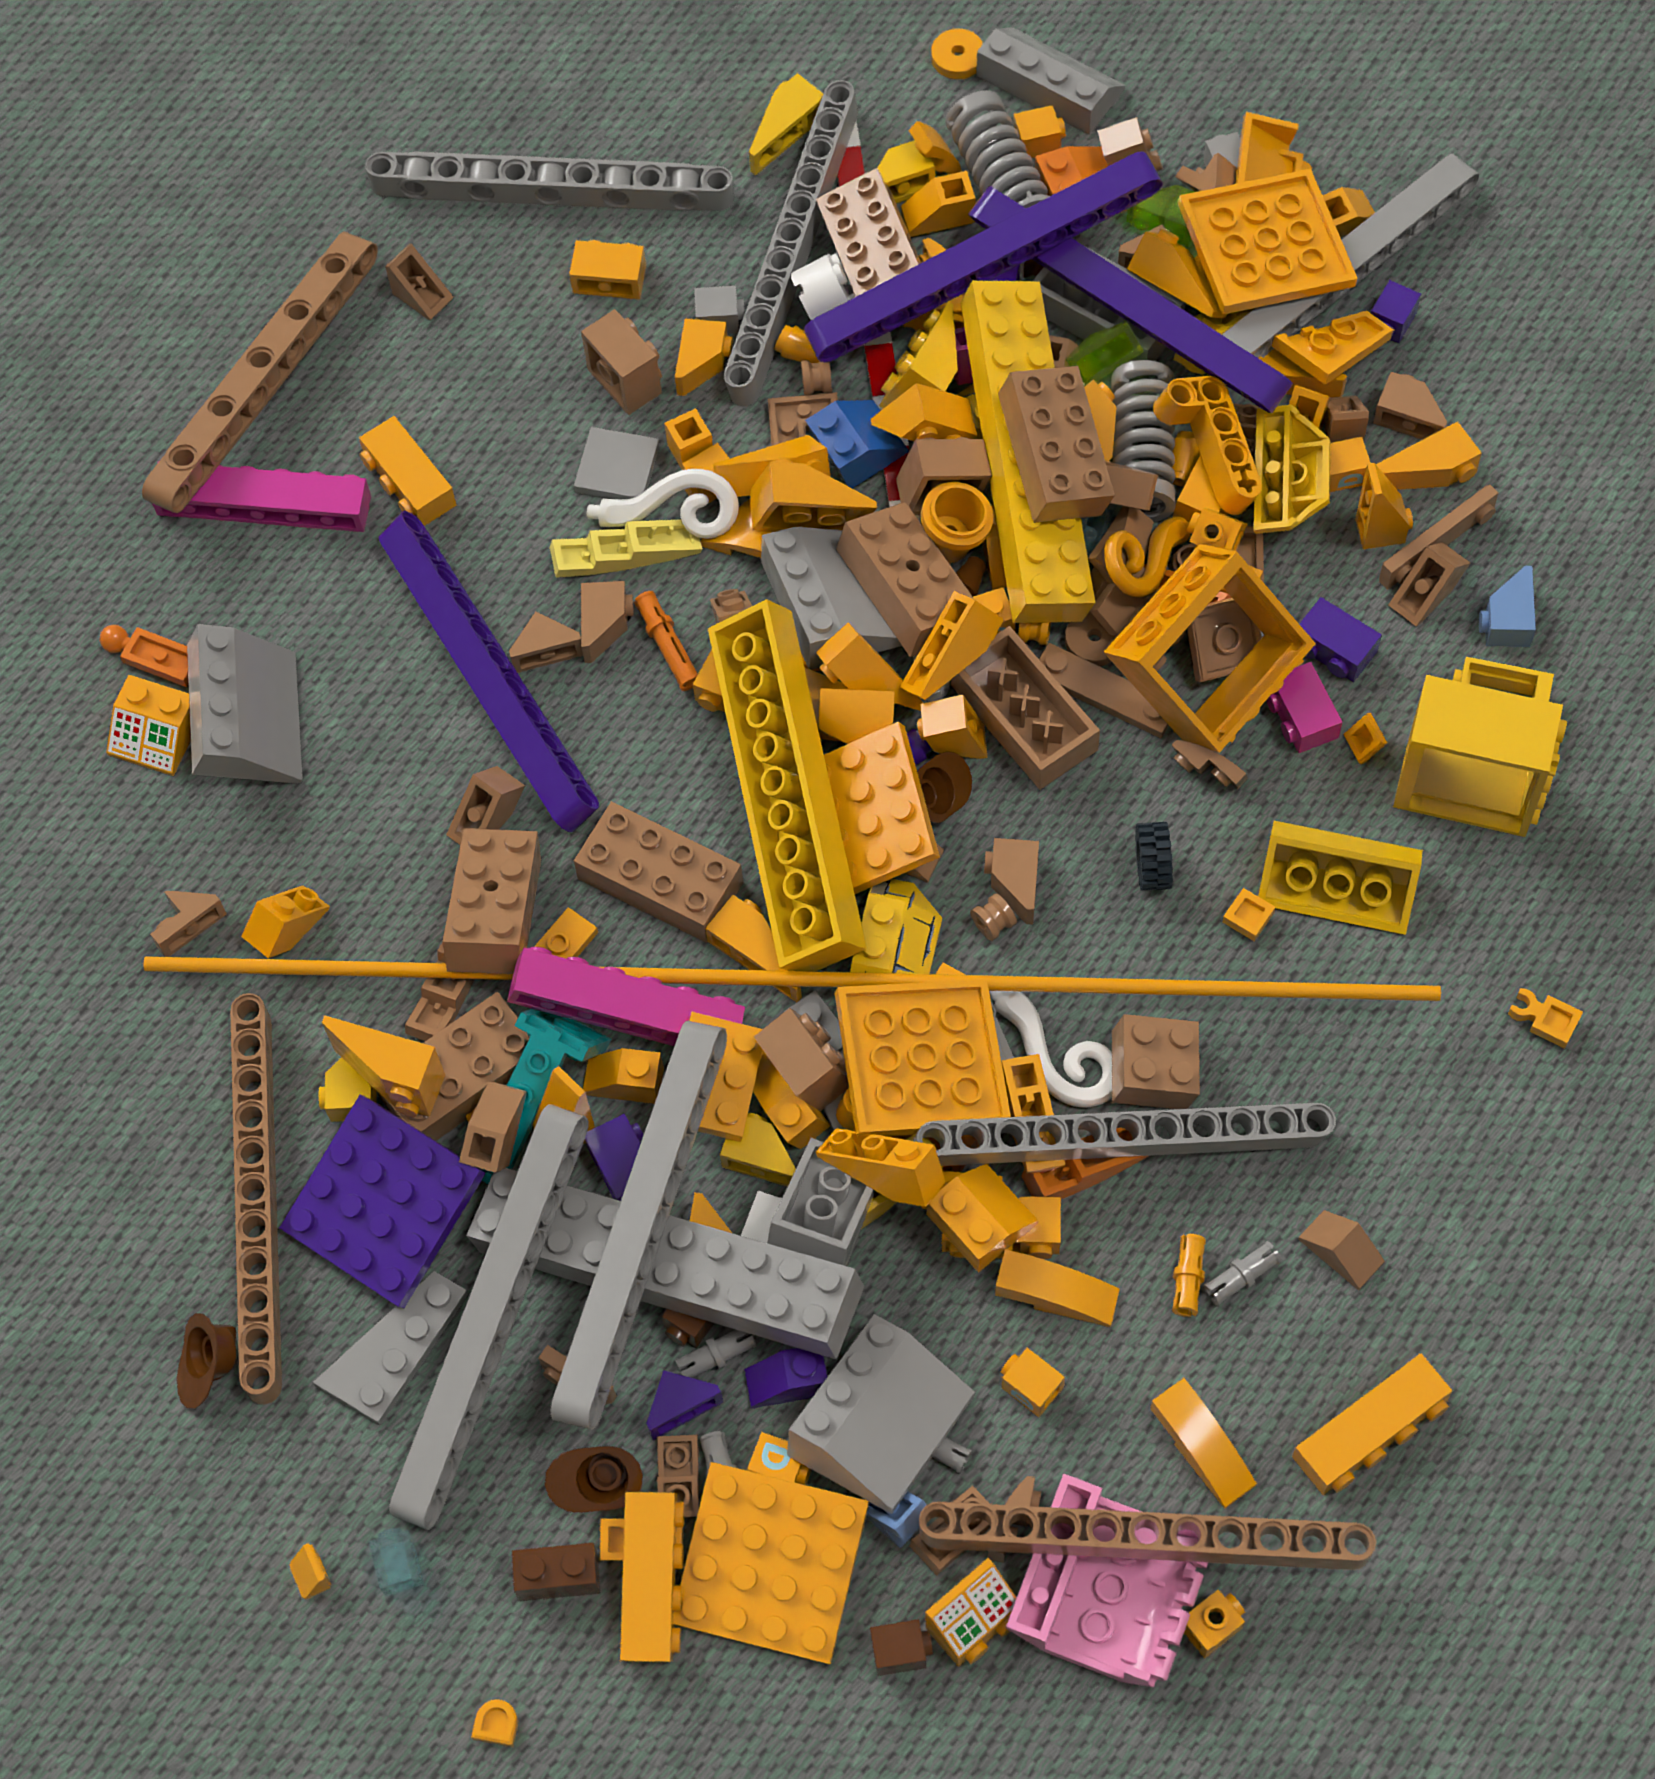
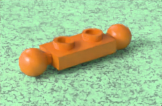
M109 625L100 633V644L103 649L109 653L123 651L120 658L124 664L187 687L189 684L186 645L136 627L131 638L128 636L127 631L119 625Z

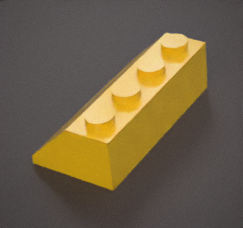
M1274 821L1258 897L1272 904L1276 909L1406 935L1420 874L1423 850Z

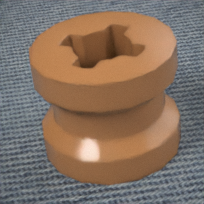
M808 360L801 361L804 395H812L815 391L832 393L830 362L811 363Z
M997 893L988 898L987 904L982 907L976 906L970 911L975 925L990 941L999 937L1002 929L1012 928L1017 924L1016 916L1011 907Z

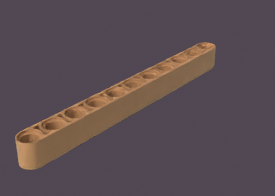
M246 993L238 996L233 1001L230 1010L239 1380L242 1388L253 1402L266 1405L276 1400L282 1389L272 1027L270 1014L262 999L255 994ZM253 1011L259 1012L253 1020H243L248 1013ZM250 1047H260L256 1054L244 1056V1053ZM255 1081L261 1082V1085L255 1091H245L250 1083ZM255 1117L262 1118L260 1124L256 1127H246L250 1119ZM263 1153L260 1161L254 1164H247V1160L251 1155ZM257 1189L264 1190L262 1197L258 1200H248V1196L252 1191ZM265 1226L263 1234L259 1237H248L254 1227ZM260 1262L266 1263V1268L262 1273L258 1275L249 1274L252 1266ZM256 1301H268L267 1306L261 1312H250L252 1305ZM262 1337L269 1338L265 1348L259 1351L251 1350L254 1341ZM263 1375L270 1376L269 1382L264 1388H252L255 1379Z
M932 1502L923 1508L919 1517V1531L922 1540L928 1546L938 1549L1357 1570L1367 1565L1376 1547L1375 1535L1370 1528L1363 1524L1347 1522L956 1502ZM934 1517H941L949 1523V1527L942 1533H933L927 1528L926 1524ZM982 1519L990 1525L991 1529L984 1535H975L970 1532L968 1525L973 1520ZM1022 1521L1030 1525L1032 1532L1030 1535L1020 1538L1014 1536L1009 1528L1013 1523ZM1063 1523L1070 1526L1074 1534L1068 1539L1061 1540L1053 1536L1051 1529L1056 1524ZM1098 1526H1108L1114 1531L1115 1537L1111 1541L1102 1542L1095 1538L1093 1530ZM1140 1528H1149L1154 1531L1157 1539L1151 1544H1143L1136 1539L1134 1533ZM1181 1530H1190L1196 1534L1199 1542L1193 1546L1182 1545L1178 1541L1176 1534ZM1223 1532L1234 1533L1239 1538L1240 1545L1236 1548H1226L1221 1545L1218 1536ZM1266 1534L1275 1535L1280 1539L1282 1547L1274 1551L1268 1550L1263 1547L1260 1538ZM1308 1536L1317 1537L1322 1542L1324 1550L1318 1553L1309 1552L1303 1546L1302 1539ZM1351 1538L1358 1539L1365 1546L1366 1552L1361 1555L1351 1554L1346 1549L1344 1541Z

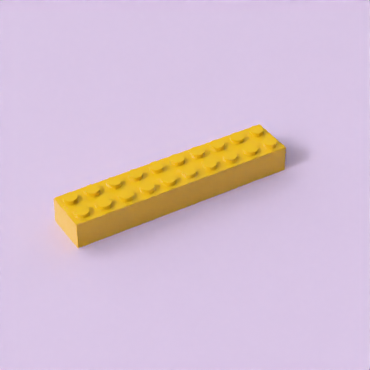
M972 281L960 303L982 438L984 439L992 474L990 486L1013 623L1082 622L1094 606L1095 597L1081 518L1033 523L998 396L1010 372L1055 368L1040 281Z
M766 599L709 627L708 633L779 968L788 971L815 972L862 952L867 947L793 614L791 610Z

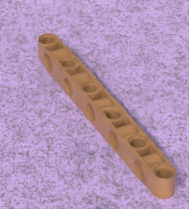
M342 232L338 235L148 475L142 489L144 500L174 513H179L185 508L371 270L378 254V247L375 243L348 232Z

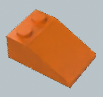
M1066 146L1035 156V168L1040 173V181L1047 187L1048 196H1052L1108 167L1102 147ZM1151 196L1125 211L1153 203L1154 197Z

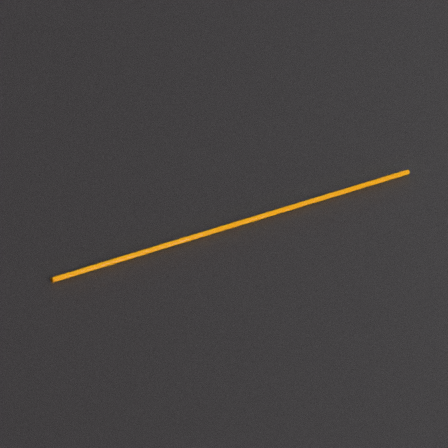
M145 956L143 963L144 971L495 980H512L513 974L447 972L446 963ZM616 967L625 971L626 975L637 978L653 977L659 979L662 983L847 987L987 979L989 991L1409 1001L1441 1000V986Z

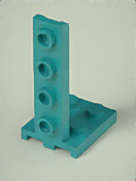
M529 1009L520 1013L514 1026L527 1032L530 1038L507 1086L527 1091L510 1164L506 1168L512 1170L533 1127V1122L552 1071L558 1066L561 1068L566 1057L583 1062L605 1053L611 1038L577 1020L535 1009ZM481 1169L486 1172L481 1181L489 1184L494 1172Z

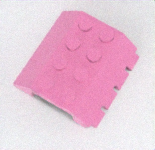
M1066 1474L1062 1476L1051 1505L1054 1508L1141 1512L1102 1497L1101 1487ZM1063 1523L1056 1524L1051 1529L1053 1536L1061 1540L1068 1539L1074 1534L1072 1528ZM1098 1526L1093 1530L1095 1538L1102 1542L1111 1541L1115 1537L1114 1531L1108 1526ZM1140 1528L1134 1533L1136 1539L1143 1544H1151L1157 1539L1154 1531L1149 1528ZM1181 1530L1176 1534L1178 1541L1182 1545L1193 1546L1199 1542L1196 1534L1190 1530ZM1033 1553L1006 1629L1045 1653L1120 1682L1154 1688L1156 1680L1167 1681L1176 1656V1653L1168 1649V1646L1180 1645L1190 1617L1188 1612L1181 1610L1182 1606L1193 1607L1204 1576L1195 1571L1196 1567L1207 1568L1208 1563Z

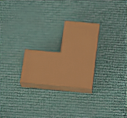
M837 392L769 398L768 410L772 446L806 436V431H810L805 420L834 401H838Z
M1115 531L1106 532L1088 557L1089 561L1108 583L1095 601L1090 612L1109 635H1118L1144 599V597H1131L1123 593L1108 574L1104 548L1108 537ZM1122 548V558L1126 565L1128 555L1125 549ZM1143 567L1140 572L1131 575L1140 578L1145 572V568Z

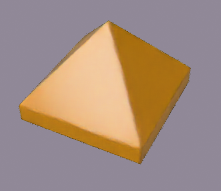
M1371 713L1364 715L1343 734L1359 764H1364L1387 744Z

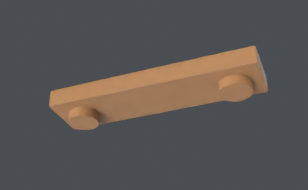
M1491 485L1485 486L1383 562L1379 582L1387 590L1397 582L1402 585L1427 546L1441 542L1448 545L1476 523L1480 525L1486 523L1496 511L1494 507L1499 492Z
M1048 643L1039 660L1069 695L1156 737H1163L1169 725L1129 680Z

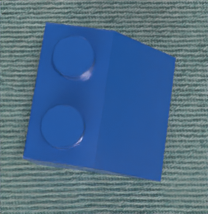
M874 400L834 401L805 420L815 440L827 447L829 461L844 483L850 488L859 485L909 452L899 436L871 424L870 419L881 411Z

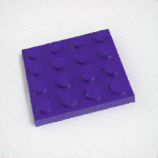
M360 1094L281 1224L280 1229L396 1306L405 1309L486 1172L478 1167L460 1163V1156L373 1100Z

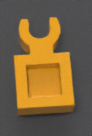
M1520 988L1516 998L1525 1002L1528 1007L1521 1009L1512 1005L1508 1015L1517 1021L1530 1020L1534 1022L1530 1029L1531 1033L1565 1049L1583 1011L1550 995L1547 996L1544 1003L1537 1001L1533 992Z

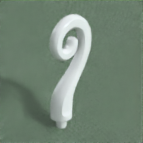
M686 469L661 479L635 498H603L600 505L589 504L587 518L599 519L601 527H624L627 521L643 520L679 491L688 488H703L713 492L720 503L718 517L710 523L698 521L696 511L709 503L708 497L702 493L689 495L684 500L680 510L682 524L689 533L699 538L710 539L723 535L732 527L738 515L739 502L737 494L730 483L720 475L704 469Z
M989 991L990 998L995 1001L996 1011L1018 1028L1027 1056L1040 1055L1049 1094L1065 1104L1080 1108L1099 1106L1112 1098V1052L1106 1046L1097 1042L1085 1041L1074 1045L1067 1051L1063 1061L1064 1070L1075 1082H1081L1085 1078V1071L1080 1065L1083 1059H1094L1102 1067V1077L1095 1086L1088 1088L1075 1086L1063 1079L1052 1065L1039 1014L1029 998L1022 992Z

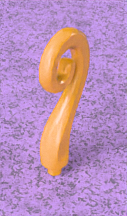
M1175 516L1157 525L1150 537L1148 561L1145 572L1140 578L1134 577L1131 574L1140 572L1144 567L1145 556L1142 545L1132 533L1126 530L1111 534L1105 543L1104 557L1108 574L1116 586L1123 593L1131 597H1145L1153 593L1163 580L1173 547L1181 545L1189 539L1190 533L1187 532L1189 522L1183 517ZM1122 548L1125 549L1128 555L1126 565L1122 558Z

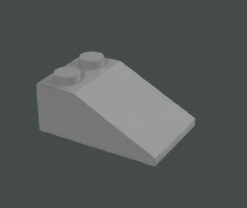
M811 1138L771 1221L767 1244L846 1266L854 1250L875 1190L818 1158L816 1151L824 1142Z

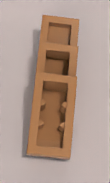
M443 942L437 950L438 960L436 963H446ZM427 978L421 987L422 997L405 1024V1034L426 1041L454 1022L475 979Z

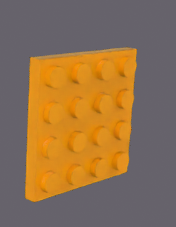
M1311 169L1179 196V209L1222 315L1356 286L1357 275Z
M898 721L824 754L855 894L940 858L907 732L903 724Z
M987 979L837 987L834 994L857 1138L864 1134L881 1136L917 1134L920 1127L930 1121L1011 1117Z
M710 1462L680 1584L682 1586V1610L674 1611L673 1624L831 1664L870 1502Z

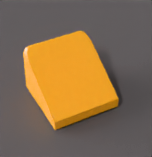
M310 1543L303 1545L290 1562V1570L302 1598L309 1599L330 1589L332 1584L317 1550Z

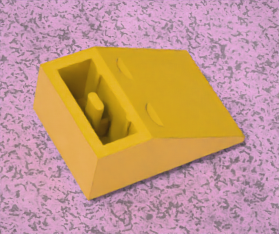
M948 301L940 312L934 309L923 324L926 330L923 332L921 329H918L907 344L911 349L910 353L906 350L894 366L898 374L892 373L881 388L886 393L879 404V407L882 409L916 383L946 391L958 370L954 311L951 302Z

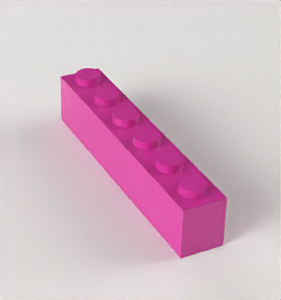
M219 465L181 512L174 513L153 504L156 514L162 516L364 532L371 493L366 478H360L352 474L333 476L315 471L297 473L286 469H275L272 471L260 470L251 466L236 468Z
M524 947L516 961L507 1002L671 1046H675L680 1029L685 1021H689L691 1012L742 1024L745 1006L735 1004V1001L728 997L716 996L711 998L700 995L696 989L680 986L674 988L663 985L659 979L653 977L637 978L626 975L625 971L616 967L599 968L589 965L588 961L579 957H558L542 947Z

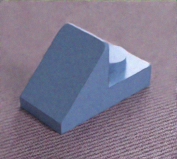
M907 1491L892 1514L870 1502L866 1518L901 1548L919 1529L920 1513L927 1504L919 1497Z

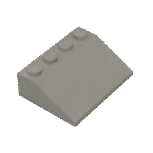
M792 527L762 535L761 564L780 606L792 611L800 650L808 669H817L824 664L816 651L848 622L876 652L902 646L837 552L836 547L842 531Z
M197 624L187 644L192 775L301 783L303 779L296 652L233 627Z
M874 1314L790 1427L787 1456L892 1514L969 1405L975 1392L911 1334Z

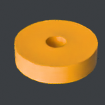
M966 29L947 30L941 33L932 44V64L938 73L947 78H969L977 73V51L983 45V41L977 34ZM959 52L962 53V55H954V53Z

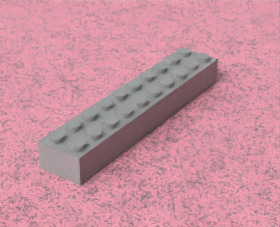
M504 1168L494 1172L466 1235L480 1253H487L518 1171ZM567 1186L535 1269L592 1286L621 1201ZM669 1215L640 1301L837 1359L865 1286L854 1268Z

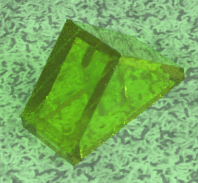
M1124 321L1090 334L1066 358V361L1070 367H1079L1085 387L1093 379L1095 382L1112 373L1117 367L1128 363L1144 353V350L1128 323Z

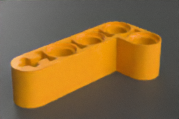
M1214 376L1177 378L1172 380L1154 402V414L1161 422L1168 425L1190 423L1220 508L1230 515L1237 516L1242 514L1261 493L1262 484L1225 383Z

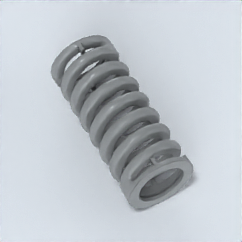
M978 91L971 93L957 101L950 108L945 120L947 129L951 132L954 143L958 146L961 156L965 159L966 166L972 173L973 180L979 187L981 196L988 186L995 188L1001 193L1009 189L1003 194L1026 209L1050 197L1047 195L1046 185L1040 181L1039 171L1033 167V159L1026 153V146L1019 140V132L1012 126V119L1005 112V105L996 92ZM992 109L991 112L978 117L968 126H965L978 113Z
M1138 360L1122 364L1111 375V391L1116 397L1112 402L1117 407L1112 462L1162 476L1157 478L1151 508L1157 507V510L1144 513L1153 522H1157L1169 517L1176 508V491L1172 485L1175 480V472L1172 468L1175 463V456L1172 452L1175 447V440L1172 436L1175 425L1161 422L1154 412L1133 413L1131 411H1153L1154 402L1166 386L1174 380V373L1163 363ZM1141 375H1155V376H1157V380H1155V379H1141V380H1136V381L1129 382V379L1134 378V377H1136V376H1141ZM1134 426H1138V427H1155V426H1161L1162 428H1160V429H1157V428H1140V429H1133V428H1131V427H1134ZM1135 442H1137V443H1156V442H1160V443H1162V444H1161V445L1142 444V445H1137V446H1135V445H1133L1132 443H1135ZM1136 458H1137V459H1157V458L1162 459V460L1159 461V462H1158V461H1139V462L1132 461L1133 459H1136ZM1111 503V510L1115 516H1117L1123 505Z

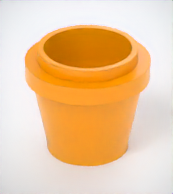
M947 482L933 488L927 494L920 514L925 532L936 544L948 563L960 561L972 548L979 546L987 538L994 519L991 504L984 494L975 487L961 482Z

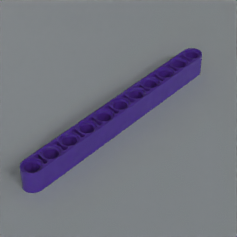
M1146 152L1131 154L821 314L806 324L804 333L820 362L833 361L962 295L967 291L972 281H989L1150 198L1161 189L1163 182Z
M988 186L968 215L981 227L988 229L1026 208L995 188ZM1073 238L1031 258L1210 376L1219 378L1227 387L1270 414L1274 412L1293 385L1282 373Z
M403 511L379 536L382 547L554 821L565 831L574 832L599 808L597 797L423 523L412 513Z

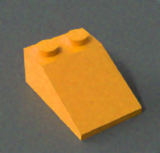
M790 459L770 461L750 489L752 530L780 531L792 527H807L842 531L845 522L874 513L877 509V501L807 464L793 463Z
M324 1015L322 1024L335 1052L395 1107L396 1111L409 1117H417V1114L430 1117L445 1078V1072L434 1046Z

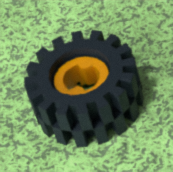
M1167 821L1136 824L1135 852L1140 890L1171 889L1173 883V859Z

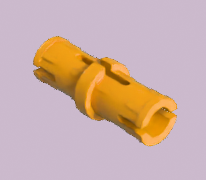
M1187 1234V1236L1182 1235L1180 1237L1178 1266L1174 1268L1173 1279L1176 1280V1289L1172 1312L1183 1317H1191V1315L1196 1316L1198 1314L1200 1285L1205 1281V1271L1202 1270L1206 1239L1197 1234Z

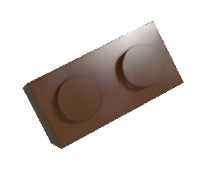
M594 1543L512 1550L513 1585L519 1602L601 1594L599 1559Z

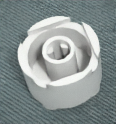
M838 253L831 256L827 254L791 273L794 286L800 284L803 289L799 298L811 320L856 297L851 284L847 285L846 283L848 280Z

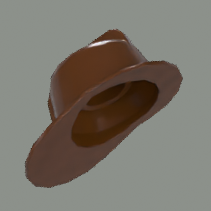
M948 751L940 753L917 770L930 822L938 824L945 821L961 809L969 800L972 791V776L969 766L958 754Z
M195 1313L189 1318L185 1328L184 1345L177 1372L178 1396L186 1408L196 1409L201 1406L209 1395L213 1381L221 1379L233 1369L236 1361L235 1327L224 1324H212L210 1319L202 1313Z
M597 1446L579 1448L563 1452L551 1462L546 1471L545 1487L548 1497L553 1503L567 1512L584 1513L614 1510L625 1507V1492H640L643 1474L640 1464L635 1457L621 1447Z

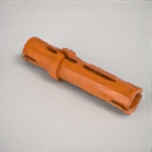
M654 591L641 593L635 598L634 604L647 625L645 630L648 636L654 638L682 691L692 689L698 673L673 629L674 622L670 615L665 614Z

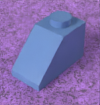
M1524 566L1490 596L1486 611H1480L1479 632L1486 633V646H1531L1536 630L1532 566Z

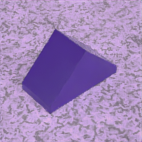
M663 1370L646 1423L652 1439L655 1440L657 1436H663L724 1403L718 1385Z

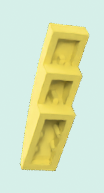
M682 520L627 521L624 529L590 530L587 538L553 539L550 545L556 577L617 572L699 554L702 551L700 538L689 533L682 524Z

